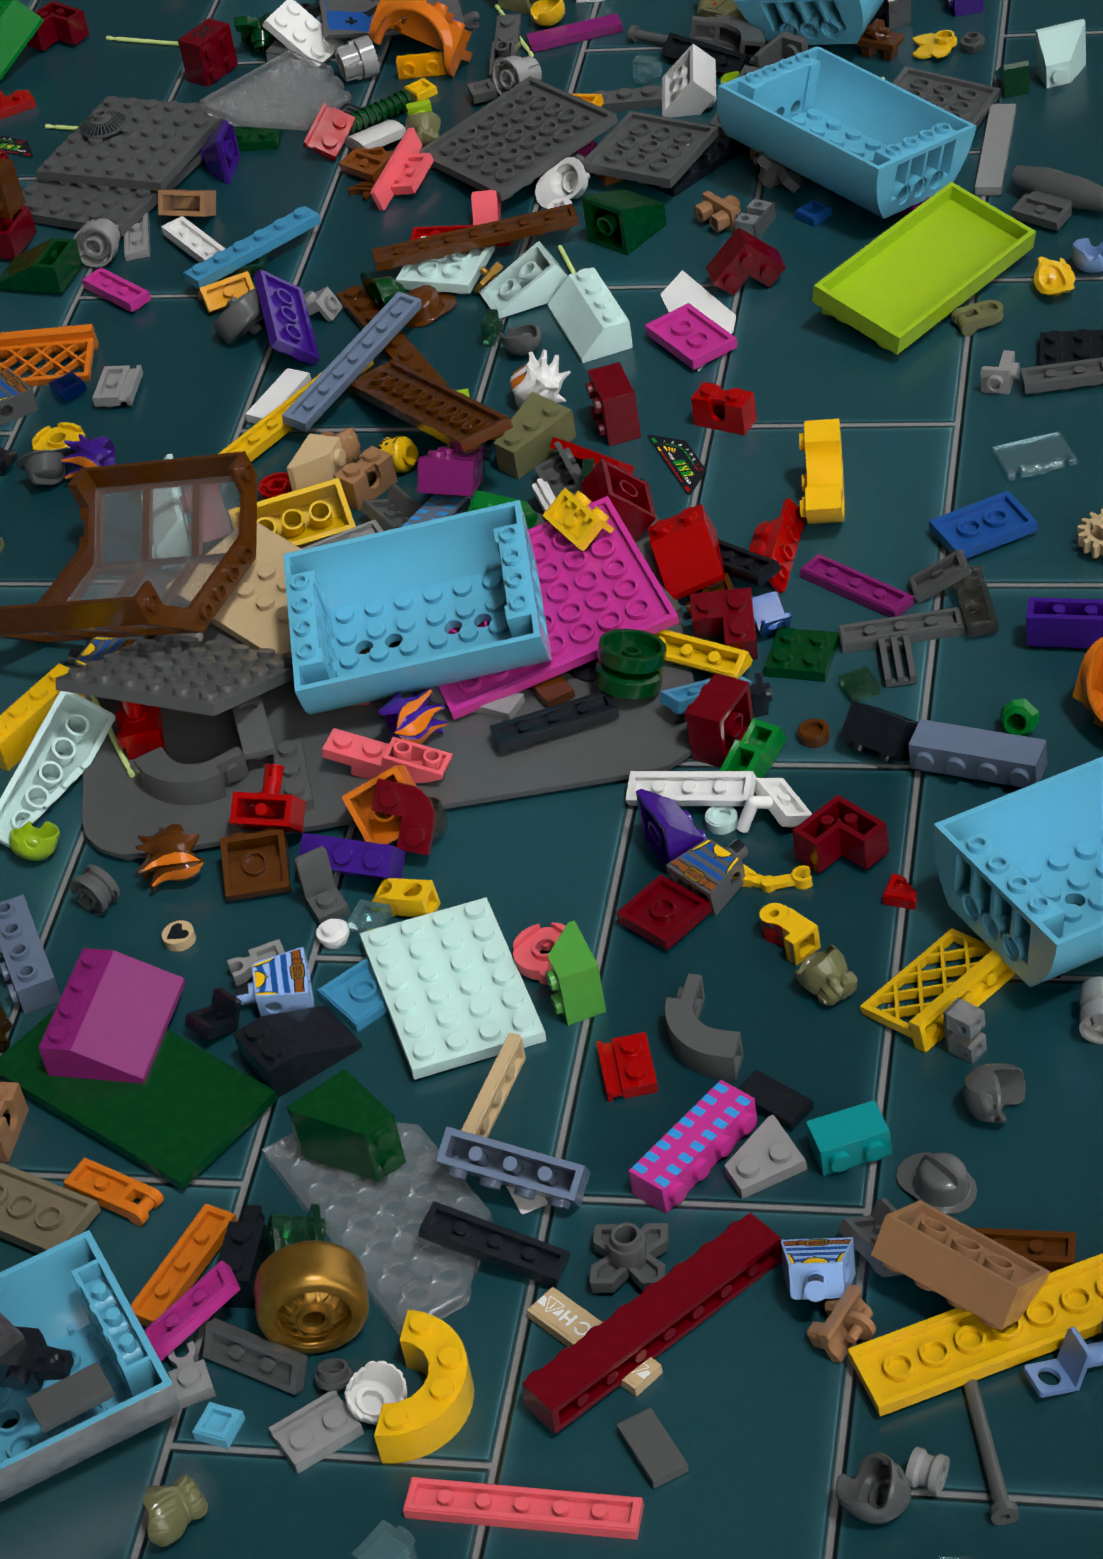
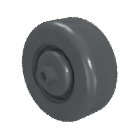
M257 288L248 291L238 299L236 297L230 299L226 304L228 308L218 317L214 324V330L228 345L239 340L241 335L245 336L251 333L253 336H256L262 330L260 324L265 321Z

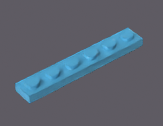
M306 206L299 207L287 216L275 220L274 223L255 231L254 234L235 242L229 248L215 253L209 259L195 264L192 268L183 272L185 281L197 289L212 284L321 223L320 214Z

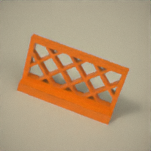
M85 324L1 332L0 359H8L3 363L0 362V373L7 368L9 369L18 361L22 365L12 372L28 386L90 381L94 350H98L99 344L93 325ZM85 351L79 356L74 354V352ZM49 354H58L54 358L48 356ZM26 356H33L28 361L23 358ZM69 356L73 361L65 367L62 366L60 362ZM42 359L48 362L40 369L34 366ZM79 365L84 367V372H71ZM54 367L59 370L54 375H46ZM27 370H31L33 372V374L29 377H20Z

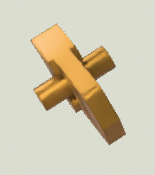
M498 261L489 270L483 266L479 272L484 276L473 291L477 294L486 284H489L496 278L503 266Z

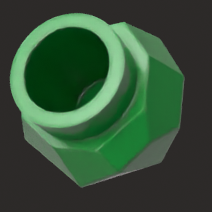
M1025 698L1011 700L1001 708L999 720L1007 733L1027 736L1034 732L1039 722L1040 712Z

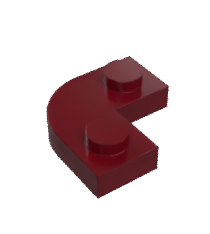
M377 778L371 810L402 817L397 848L430 855L437 822V811L434 810L430 798L422 791L423 789L417 786Z

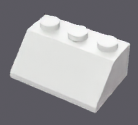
M694 44L685 51L662 77V116L701 115L706 108H711L717 99L715 59Z

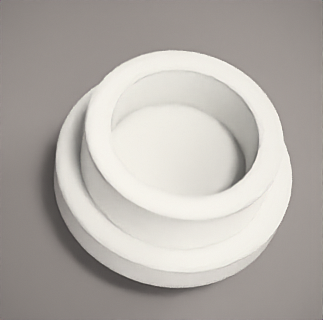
M328 919L321 923L316 930L318 941L328 949H337L345 945L350 933L348 924L342 919Z

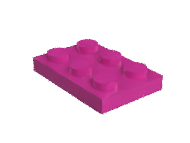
M689 303L645 325V331L649 337L693 370L738 347L735 336Z

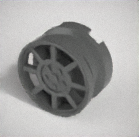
M92 864L84 869L82 876H76L69 884L71 894L76 893L79 897L76 900L78 904L88 912L91 909L94 910V915L101 916L109 908V903L116 902L121 896L120 889L115 880L105 870Z

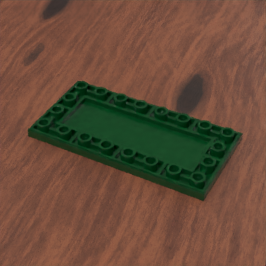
M55 1009L0 1056V1080L2 1082L19 1083L22 1093L181 1190L187 1187L278 1100L275 1090L167 1029L145 1083L49 1076L38 1048Z

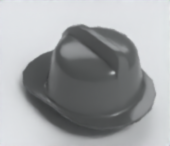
M71 447L38 450L21 456L17 460L16 465L19 469L26 471L29 480L35 485H56L65 476V465H63L61 459L75 454L76 451Z
M944 1152L918 1153L904 1159L898 1166L896 1177L899 1186L917 1200H921L947 1215L959 1214L969 1209L975 1202L977 1195L975 1180L967 1172L964 1163L953 1154Z

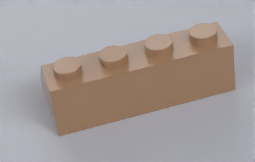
M921 1200L885 1215L871 1256L882 1261V1265L886 1269L905 1274L914 1279V1283L918 1287L927 1291L937 1292L947 1298V1302L953 1307L968 1310L979 1316L980 1321L985 1325L997 1329H1003L1020 1319L1050 1274V1271Z

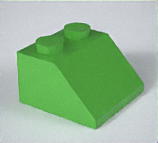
M575 920L568 922L548 954L550 970L546 971L545 974L550 989L555 992V994L550 995L553 1009L557 1015L562 1013L569 1026L605 1013L606 1006L598 964Z

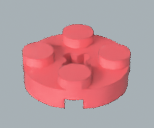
M551 923V927L540 928V924L532 925L515 938L513 958L518 971L522 975L538 980L543 985H549L545 974L546 971L550 970L548 962L549 953L541 954L540 951L551 950L566 925Z

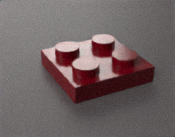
M660 874L618 910L616 917L618 923L667 951L712 911L709 901Z

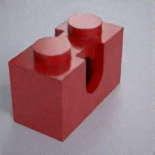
M703 382L691 397L694 425L745 436L757 420L754 392L740 388L723 390L721 385ZM716 415L724 416L725 418H719Z

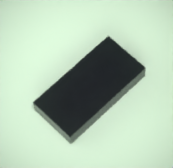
M758 1070L738 1088L755 1098L756 1112L767 1118L774 1115L783 1127L791 1131L814 1109L813 1100Z

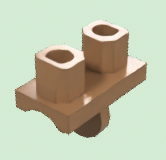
M710 191L702 193L703 202L694 207L696 219L700 222L709 219L710 226L716 232L726 228L734 233V220L736 215H739L741 212L739 199L732 195L723 199Z
M849 1284L841 1298L827 1299L825 1302V1312L828 1315V1319L826 1322L813 1321L807 1330V1335L813 1346L825 1349L831 1362L841 1363L848 1353V1348H851L858 1339L870 1340L876 1332L875 1324L871 1320L873 1311L862 1300L860 1295L861 1289L858 1285Z

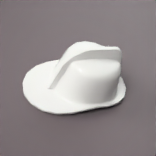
M567 157L540 177L535 189L536 200L540 206L547 209L548 203L554 199H577L585 193L590 175L584 170V166L579 159Z

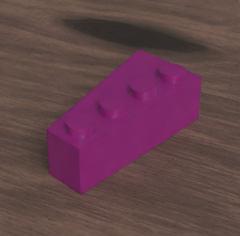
M448 445V447H438V450H429L427 455L419 457L418 493L473 496L483 480L484 446H480L475 451L463 453Z

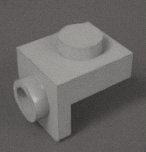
M328 286L315 293L309 291L304 295L309 316L320 311L324 318L330 322L334 320L343 308Z
M1003 350L999 367L983 366L981 368L982 392L1010 394L1013 381L1018 380L1020 374V363L1015 362V351Z

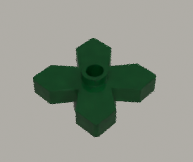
M273 12L265 13L262 17L256 18L250 16L234 17V26L236 31L241 34L242 43L244 45L251 44L255 53L266 54L267 49L277 39L262 26L264 21Z

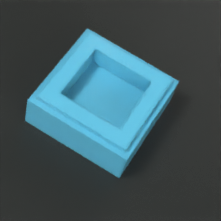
M209 1402L192 1431L194 1439L229 1449L245 1420L244 1413L241 1410Z

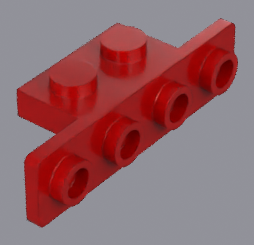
M791 498L784 500L779 518L770 522H762L755 528L749 551L779 562L781 571L768 580L779 594L786 590L806 519L801 518L800 507Z

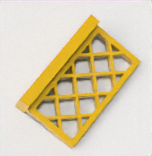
M951 928L860 1005L861 1014L912 1038L915 1048L926 1053L945 1036L943 1012L958 997L979 1007L1014 977L1016 973L985 942ZM953 942L964 946L962 949L945 951ZM985 955L979 962L970 963V958ZM965 959L966 964L946 967L947 961ZM941 963V968L922 971L928 964ZM962 975L955 982H947V977ZM942 978L943 984L923 987V981ZM918 982V988L899 990L904 984ZM939 995L932 1002L924 1003V997ZM919 998V1004L900 1007V1001ZM895 1002L894 1008L882 1010L877 1008L881 1004ZM916 1015L909 1023L901 1020V1017Z

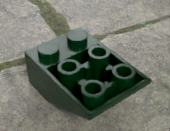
M52 238L16 256L0 276V289L62 294L83 266L76 240Z

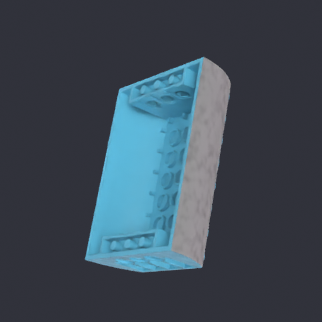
M90 1230L0 1272V1313L14 1326L39 1328L47 1346L71 1351L74 1365L71 1368L70 1375L97 1362L115 1394V1397L43 1433L26 1398L60 1380H44L41 1390L24 1389L18 1391L9 1387H0V1502L179 1413L180 1405L173 1383ZM19 1419L15 1426L8 1429L1 1428L6 1421Z

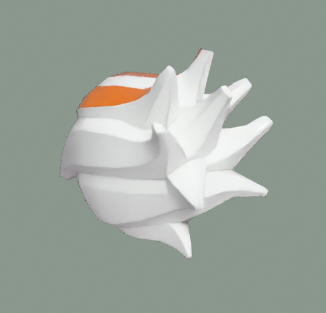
M543 349L538 361L533 352H529V362L514 371L510 379L511 391L514 394L518 408L522 406L532 391L556 403L566 402L565 398L559 394L564 379L571 372L559 373V355H555L552 363L548 366L547 350Z

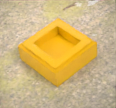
M421 78L404 87V90L410 94L411 99L416 102L426 100L438 94L437 86L425 78Z

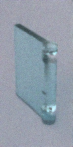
M1060 431L993 447V453L1009 481L1015 480V472L1018 471L1021 478L1065 468V460L1069 461L1070 466H1075L1078 463L1076 455L1073 454Z

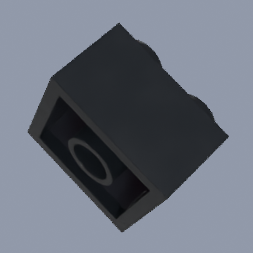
M852 701L840 737L849 740V747L867 753L868 748L878 751L876 757L884 761L894 763L896 758L908 761L910 759L909 743L919 722L879 707Z

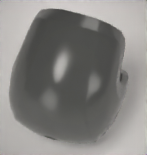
M990 1063L976 1067L966 1076L963 1086L964 1100L969 1112L976 1120L990 1123L1006 1122V1115L1002 1111L1003 1106L1022 1103L1026 1092L1022 1069L1014 1064Z
M874 1452L862 1460L854 1479L845 1474H840L836 1481V1494L840 1504L851 1515L870 1524H883L894 1520L906 1510L911 1500L910 1486L902 1468L889 1456L880 1452Z

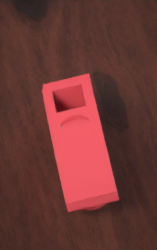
M333 728L322 748V758L351 766V775L370 780L395 765H405L415 783L442 780L452 759V753L394 736L390 743L387 744Z

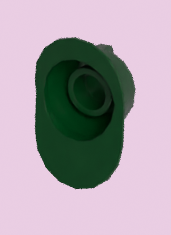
M365 272L360 273L364 290L381 309L398 291L407 294L402 284L396 282L391 276L373 279Z

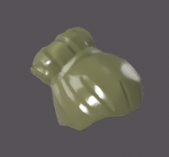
M430 111L413 114L405 119L406 131L408 128L413 127L423 148L440 137L441 118L439 114L436 115Z
M832 944L828 946L826 951L810 954L802 962L799 970L794 971L798 982L806 990L817 995L818 1001L824 1006L835 1005L839 1000H845L855 992L858 986V978L852 971H848L843 954Z
M188 1474L182 1475L172 1486H146L145 1488L146 1494L142 1503L145 1505L148 1514V1537L152 1543L160 1547L168 1546L177 1541L183 1535L191 1520L204 1517L208 1511L205 1495L201 1493L196 1480L188 1476Z

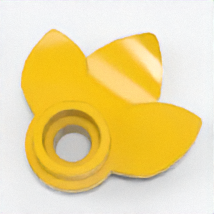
M941 30L936 34L928 33L913 37L912 41L920 47L912 53V56L918 59H928L932 56L937 59L945 57L957 45V37L954 36V32L951 30Z

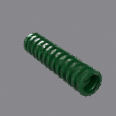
M402 89L399 93H393V96L388 95L386 98H381L380 101L368 104L367 107L363 106L360 110L356 109L354 113H348L356 117L349 136L353 135L354 132L358 133L361 130L367 129V126L370 128L374 124H379L380 121L384 122L387 118L391 119L393 115L398 116L400 113H405L407 110L406 104L413 103L410 94Z

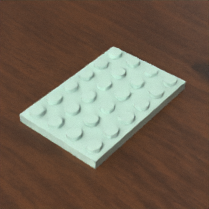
M487 897L360 933L362 946L369 959L370 967L382 998L385 1001L387 1011L414 1080L497 1056L509 1033L521 1035L524 1048L546 1041L545 1030Z

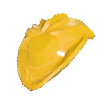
M1044 257L1037 258L1038 266L1034 273V284L1040 293L1060 296L1062 293H1068L1075 288L1074 282L1076 278L1074 272L1063 258H1060V262Z

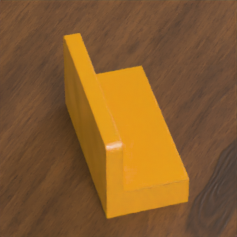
M246 271L199 288L198 297L199 300L203 299L208 314L228 308L226 304L233 297L238 299L255 287L249 272Z

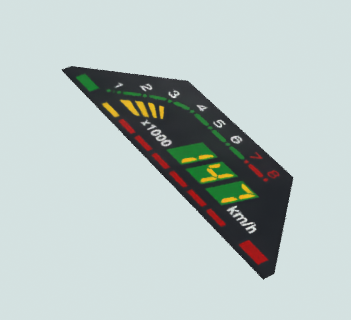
M0 136V152L33 157L28 140Z
M648 435V438L687 495L692 494L707 470L689 444L684 440Z

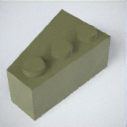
M532 391L511 419L513 428L505 431V434L494 442L498 470L519 480L533 470L535 466L541 464L557 452V450L550 448L553 437L569 442L576 438L572 410Z

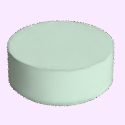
M733 806L710 807L705 813L707 829L711 833L718 835L734 831L738 823L736 809Z

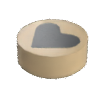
M179 920L170 923L163 929L162 939L168 950L181 952L190 948L195 943L196 933L190 922Z

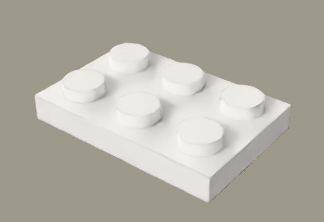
M286 0L262 25L315 72L335 54L337 47L344 44L339 38L325 39L323 25L294 0Z

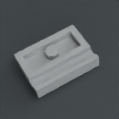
M130 365L104 366L92 397L94 406L114 407L120 406L121 402H127L128 405H132L143 376L141 365H137L133 369H130Z
M336 1390L329 1391L269 1427L271 1437L277 1442L280 1450L298 1474L364 1435L361 1423L356 1417H353L346 1403L340 1399Z

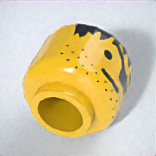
M406 436L386 437L380 441L377 447L392 455L396 473L409 472L418 460L417 447Z

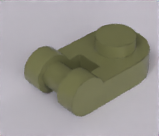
M985 300L955 309L951 318L959 326V330L964 336H970L979 328L994 326L1004 317L1003 304L999 301Z

